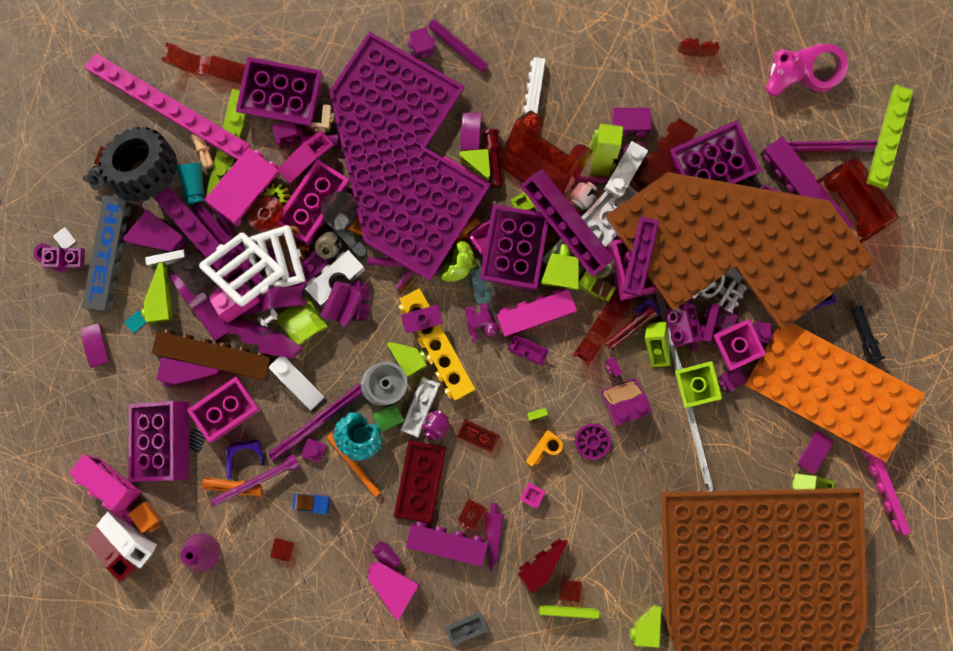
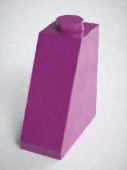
M147 209L123 238L130 245L165 253L183 250L187 241L182 235Z

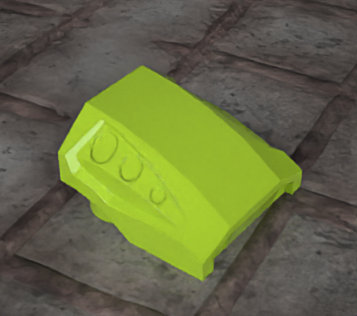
M308 297L303 298V301L306 300L308 305L291 306L276 317L289 339L298 345H302L310 337L328 327Z

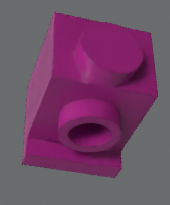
M283 122L272 125L276 144L279 148L283 147V143L293 144L296 140L300 139V136H303L300 125H296V123Z
M753 322V328L761 345L767 346L769 340H772L773 337L771 323Z

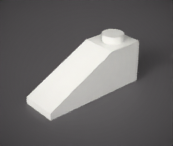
M280 356L269 366V369L310 410L315 408L325 398L287 357Z

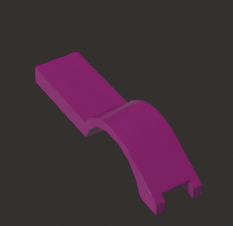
M182 262L180 267L173 272L170 270L167 273L185 301L194 310L214 341L217 342L229 334L224 330L226 321L218 315L210 299L200 288L187 265Z
M305 286L272 288L264 294L260 293L257 295L260 302L238 317L263 313V311L273 308L308 305L307 301H303L301 290H306Z

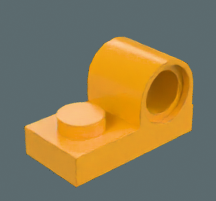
M547 430L525 463L531 467L534 464L538 465L544 457L541 454L543 451L549 455L559 454L563 448L562 441ZM554 440L557 442L558 449L556 451L548 449L549 441Z

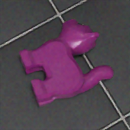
M488 303L480 304L479 313L474 312L475 306L465 309L467 316L466 324L468 332L472 337V342H477L478 335L475 330L484 327V332L489 340L491 337L496 336L500 326L493 322Z

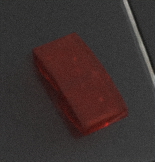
M692 38L683 39L677 47L679 53L698 57L717 55L720 49L718 42L712 43V41H707L700 45L699 39L692 40Z

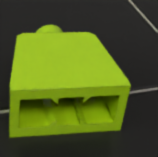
M561 244L560 253H552L541 285L577 291L578 258L571 257L570 248L566 244Z

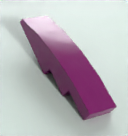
M235 318L230 323L224 325L226 333L241 335L243 343L259 345L260 353L294 358L303 351V347L286 336L250 321Z

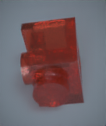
M468 499L458 518L461 521L459 525L467 530H470L471 527L475 529L486 507ZM468 512L475 514L473 519L467 518Z

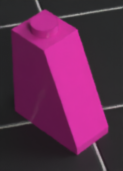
M322 131L318 132L304 142L278 168L279 173L290 184L334 144Z
M380 560L377 563L372 562L367 571L370 574L367 579L394 618L399 620L419 583Z

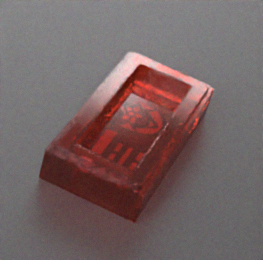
M464 419L457 437L492 453L499 434Z

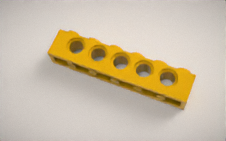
M420 288L400 298L401 304L398 305L402 314L412 312L415 308L423 309L430 307ZM433 326L432 331L428 334L422 333L421 330L417 331L419 335L417 341L422 349L426 348L429 354L426 357L431 366L435 364L438 370L435 374L440 383L442 381L445 382L447 388L444 390L449 399L453 398L454 401H457L475 391L470 378L441 326ZM434 341L441 343V348L437 351L430 348L431 343ZM442 358L450 360L451 363L448 367L443 368L440 366L439 362ZM456 374L459 376L460 381L458 384L453 385L449 382V377Z

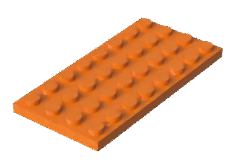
M794 323L789 324L782 330L777 327L772 340L769 341L764 350L766 355L760 357L745 384L749 388L884 462H887L925 396V393Z

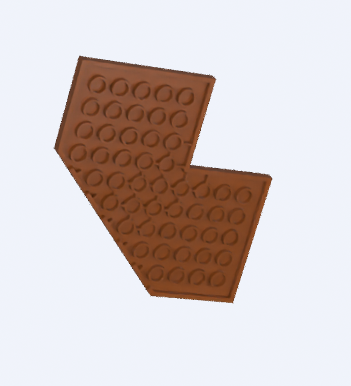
M667 172L605 215V219L630 253L640 216L659 221L647 277L672 311L735 267L772 320L782 330L875 264L831 202L818 198Z

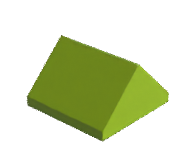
M713 361L675 370L684 408L723 399Z

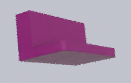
M335 281L321 316L324 319L336 320L342 326L348 327L361 300L362 293L349 283Z

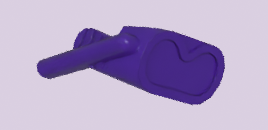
M259 440L234 442L225 448L227 479H232L233 455L240 449L248 448L254 450L260 457L261 465H265L263 449Z

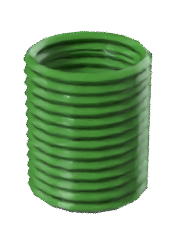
M396 403L384 408V410L375 412V414L373 413L375 421L382 432L404 422Z

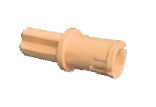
M192 134L191 137L196 147L195 152L199 155L203 168H212L213 161L209 152L210 147L207 146L204 140Z

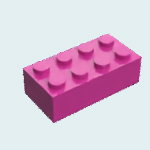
M317 159L275 220V224L279 227L296 226L300 234H293V237L310 247L324 226L325 219L332 214L341 201V195H345L351 186L350 180Z

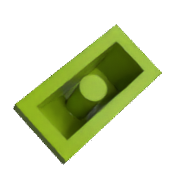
M647 323L645 341L651 367L671 366L670 339L667 323Z
M393 342L387 343L407 378L427 367L425 362L428 359L423 351L418 352L417 348Z
M653 605L634 622L633 628H630V640H633L635 646L659 648L661 607L659 605Z

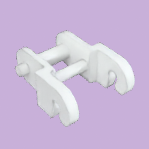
M274 309L269 310L270 315L265 319H262V317L257 318L262 326L268 327L267 324L271 320H277L278 314Z

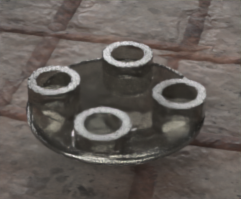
M334 192L321 205L323 218L333 229H347L358 218V203L347 192Z

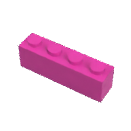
M561 288L553 291L551 296L546 297L544 294L536 297L534 302H521L517 304V308L512 310L509 307L504 308L496 315V319L503 338H507L574 314L577 309L569 289L564 291Z

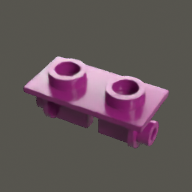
M357 281L352 283V286L362 293V297L351 321L359 320V318L360 321H367V318H369V304H363V300L369 301L370 287L368 283Z
M514 334L507 349L511 351V354L514 353L522 358L523 356L527 357V360L537 364V366L539 364L543 366L549 349Z

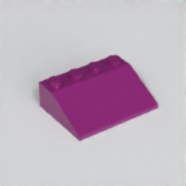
M247 57L236 112L311 126L321 96L324 75L321 70Z
M738 120L669 150L676 174L740 184L757 176L762 171Z
M493 204L480 274L481 280L515 289L536 292L548 228V221L541 212Z
M163 401L129 404V482L189 480V413L187 411L189 409V402Z

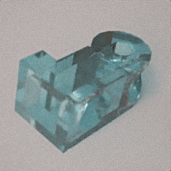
M481 269L471 270L475 301L479 305L489 303L491 292L487 288V281L480 279Z

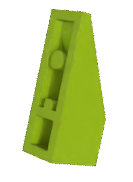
M163 262L158 263L144 300L142 317L149 324L173 321L168 268Z

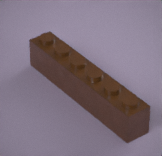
M164 329L163 332L157 331L151 354L268 381L269 366L273 361L272 358L268 357L269 354L260 353L259 351H257V354L249 353L250 349L239 347L238 350L232 349L230 344L222 342L219 345L212 344L213 340L201 338V341L194 340V336L184 333L181 337L175 335V331Z

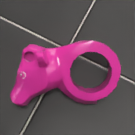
M826 43L810 46L799 51L779 50L774 53L769 80L765 90L769 96H779L786 88L801 81L813 91L828 92L831 87L839 84L846 75L848 69L846 53L840 47ZM829 52L835 60L834 73L828 79L819 81L813 73V63L820 54Z

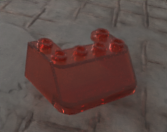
M530 110L516 119L499 158L501 168L523 183L530 176L543 169L565 196L583 172L592 150L583 144H577L568 155L540 136L543 120L538 114Z

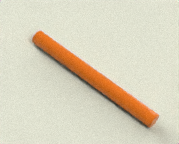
M330 433L326 438L338 451V447H336L333 439L334 434ZM338 451L374 497L378 496L381 493L358 463L355 460H350L347 455H343L342 452Z

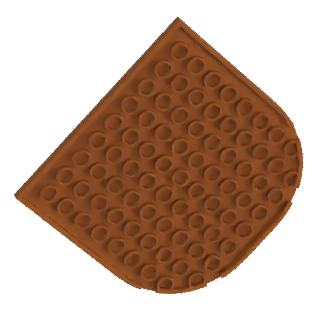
M863 488L661 492L665 619L668 632L677 651H856L858 649L857 645L862 633L865 631L867 620Z

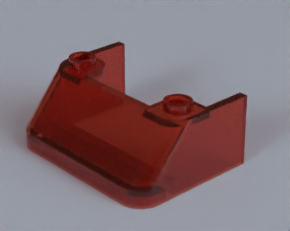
M854 157L840 164L816 182L818 184L823 182L828 191L839 193L858 221L856 232L862 238L859 240L862 244L898 220L899 216L882 190L867 183L869 172L864 164L857 157Z

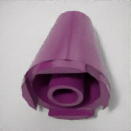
M196 533L184 541L181 547L180 558L189 570L197 573L206 572L217 564L220 556V547L213 536L205 533Z

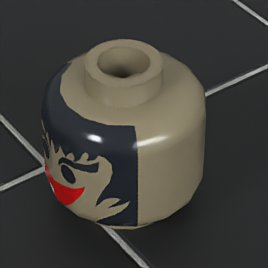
M325 232L316 241L315 251L322 259L331 260L339 254L342 241L336 233Z

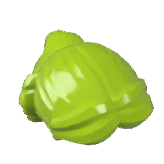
M461 240L456 242V246L453 248L452 263L446 264L444 270L441 271L439 275L441 280L445 282L459 281L478 265L468 243Z

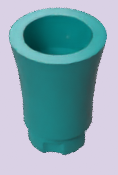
M189 163L177 166V173L187 205L204 203L205 192L202 163Z

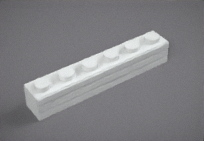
M534 57L530 63L532 72H529L528 76L530 83H527L526 89L529 91L525 96L527 105H524L523 112H525V117L522 116L521 122L523 128L535 129L545 64L544 58Z

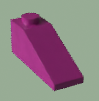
M162 357L156 380L161 381L162 386L173 388L174 384L180 386L219 376L222 374V371Z

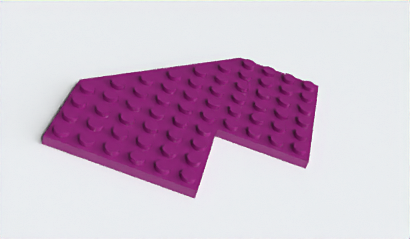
M369 31L329 91L363 238L368 246L431 282L489 190L490 185L427 149L429 143L464 91L465 86Z

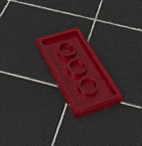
M408 440L393 517L432 524L447 447Z

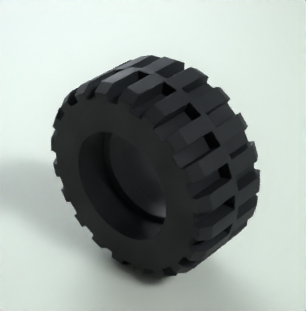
M134 127L132 130L127 129L123 131L121 135L117 134L113 141L107 143V148L103 149L101 153L99 174L109 188L125 201L140 202V200L146 201L150 197L158 196L160 191H164L167 188L168 183L171 184L173 175L177 171L178 160L175 151L157 130L148 127H142L141 129L140 127ZM146 158L142 165L130 171L137 162Z

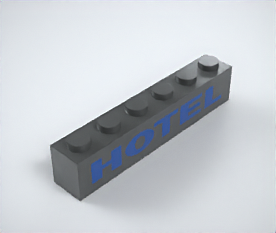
M103 195L82 308L86 310L110 313L115 305V298L113 296L114 291L118 288L117 275L122 268L121 254L125 251L123 238L129 231V224L127 222L128 217L132 214L131 202L119 197Z

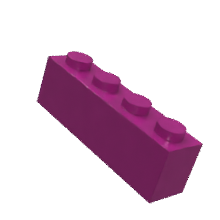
M419 521L416 524H411L405 548L483 566L488 542H484L485 538L475 535L473 539L465 537L466 533L455 531L454 534L446 532L447 528L436 526L435 529L428 528L427 523Z

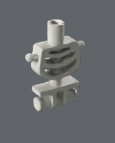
M724 274L719 278V283L714 281L694 295L692 299H696L698 295L703 299H710L719 293L722 295L718 302L719 308L727 301L728 304L723 310L733 313L734 307L739 305L737 299L742 300V294L748 288L739 283L735 291L733 288L738 281L736 279L731 281L727 289L724 288ZM710 288L714 290L712 294L705 293Z

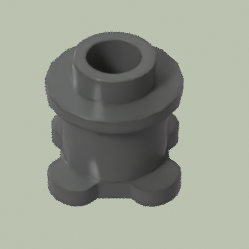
M94 165L89 170V173L83 176V180L91 185L93 190H98L99 185L105 183L99 174V165Z

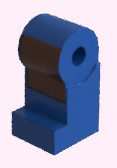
M294 493L292 509L329 514L331 496Z

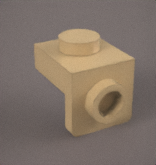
M323 105L322 123L312 122L310 127L314 133L317 134L320 131L324 134L326 132L331 133V124L335 123V114L332 111L331 105Z

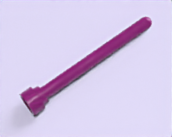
M294 454L286 457L287 460L283 464L211 499L210 504L217 506L286 470L295 471L299 469L300 466Z

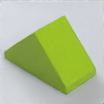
M488 149L461 151L459 153V159L484 180H490Z

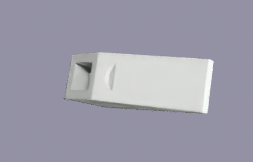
M110 510L107 511L96 525L122 556L139 568L148 560L157 546L155 542Z

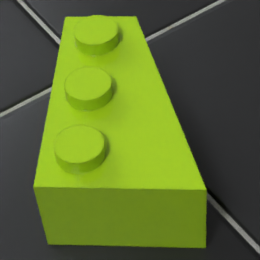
M600 124L598 130H594L589 147V152H592L590 176H612L616 165L614 159L618 158L621 148L623 126Z

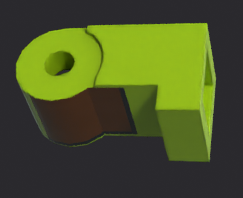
M587 270L578 284L579 289L605 302H609L616 289L612 284L595 275L592 277Z

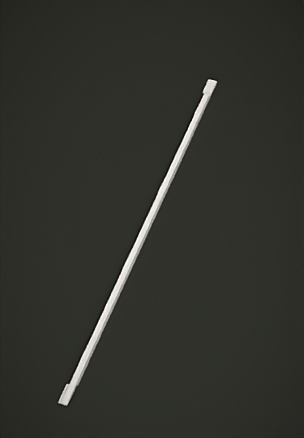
M658 292L656 293L662 321L667 323L666 305ZM667 323L671 356L675 370H679L682 367L678 351L671 341V333ZM688 407L685 409L705 484H708L709 490L714 491L693 409Z

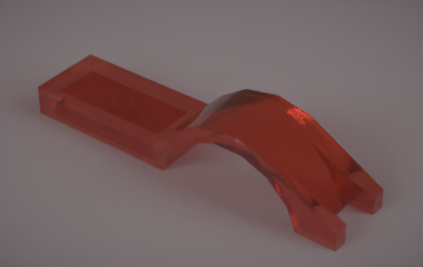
M166 42L165 47L168 48L166 57L162 56V62L189 73L210 75L242 84L246 64L213 55L200 56L184 51L177 45Z
M617 289L572 356L575 358L576 356L586 362V366H589L633 299L621 301Z

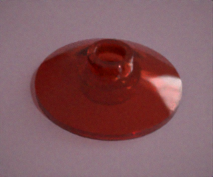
M263 196L257 199L248 211L247 219L249 225L256 231L264 232L271 230L282 218L283 205L274 196Z

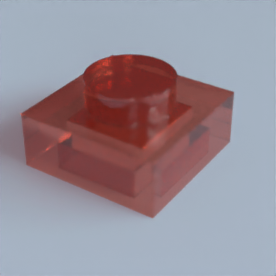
M275 538L270 557L290 562L295 542Z

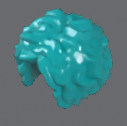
M358 412L348 413L345 418H341V421L336 423L335 435H333L338 451L342 452L343 455H347L350 460L362 461L369 459L370 456H374L375 452L381 450L382 447L380 445L383 440L381 437L382 431L379 429V426L374 423L368 424L366 417Z

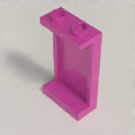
M247 148L204 199L208 206L236 227L242 223L241 217L275 177L278 178L280 176L279 167L272 161L267 162L264 160V156L256 149L252 151L250 148Z

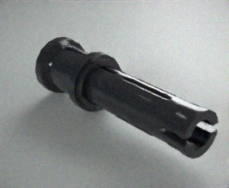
M858 306L850 309L863 341L862 349H865L869 359L867 362L871 364L885 359V356H882L880 352L879 341L872 334L863 307Z

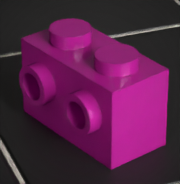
M682 304L673 311L671 309L665 310L666 321L669 324L671 341L674 347H683L704 341L695 304Z

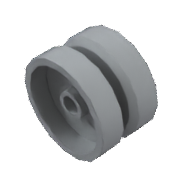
M380 362L368 368L361 379V392L364 398L376 406H387L399 401L407 389V377L404 370L392 362Z

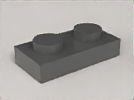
M482 612L445 626L452 646L489 631Z

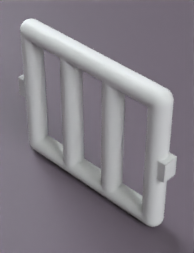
M283 226L249 237L252 241L258 243V246L268 255L265 240L271 239L277 262L285 270L282 280L272 283L268 287L269 289L287 287L305 281L299 259L301 253L296 248L290 226ZM281 235H285L296 276L291 278L278 237ZM244 244L245 251H246L249 247ZM255 254L248 258L253 266L257 264ZM268 265L265 267L267 277L274 273L273 269Z
M245 233L238 234L225 245H219L216 248V252L199 264L200 269L240 306L246 305L258 294L267 292L269 290L268 287L285 274V270ZM243 242L249 247L217 273L210 267V265L239 243ZM253 254L262 259L230 285L222 279ZM267 265L275 271L243 297L235 291Z

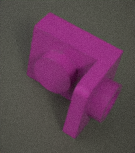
M739 367L731 371L728 370L717 377L721 390L727 393L734 391V389L747 382V378Z

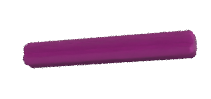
M431 20L428 24V28L480 72H484L487 69L488 63L437 20Z

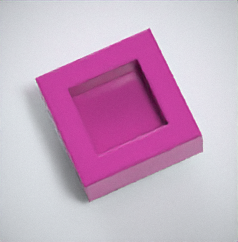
M528 482L519 500L537 509L546 491Z

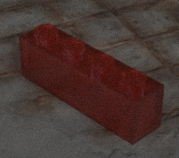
M678 118L676 122L672 121L666 129L669 132L667 136H662L656 144L659 147L655 153L652 151L646 159L648 162L645 168L641 167L636 174V177H638L636 184L646 188L664 174L670 172L674 165L669 150L690 141L698 129L681 118Z

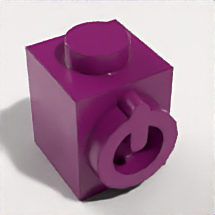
M424 27L409 32L410 38L406 40L411 55H415L416 59L431 57L434 54L436 42L434 36H430L428 28Z

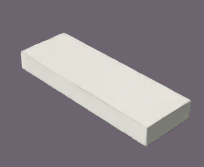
M422 377L400 429L401 431L419 437L422 430L421 425L430 411L440 386L439 383Z

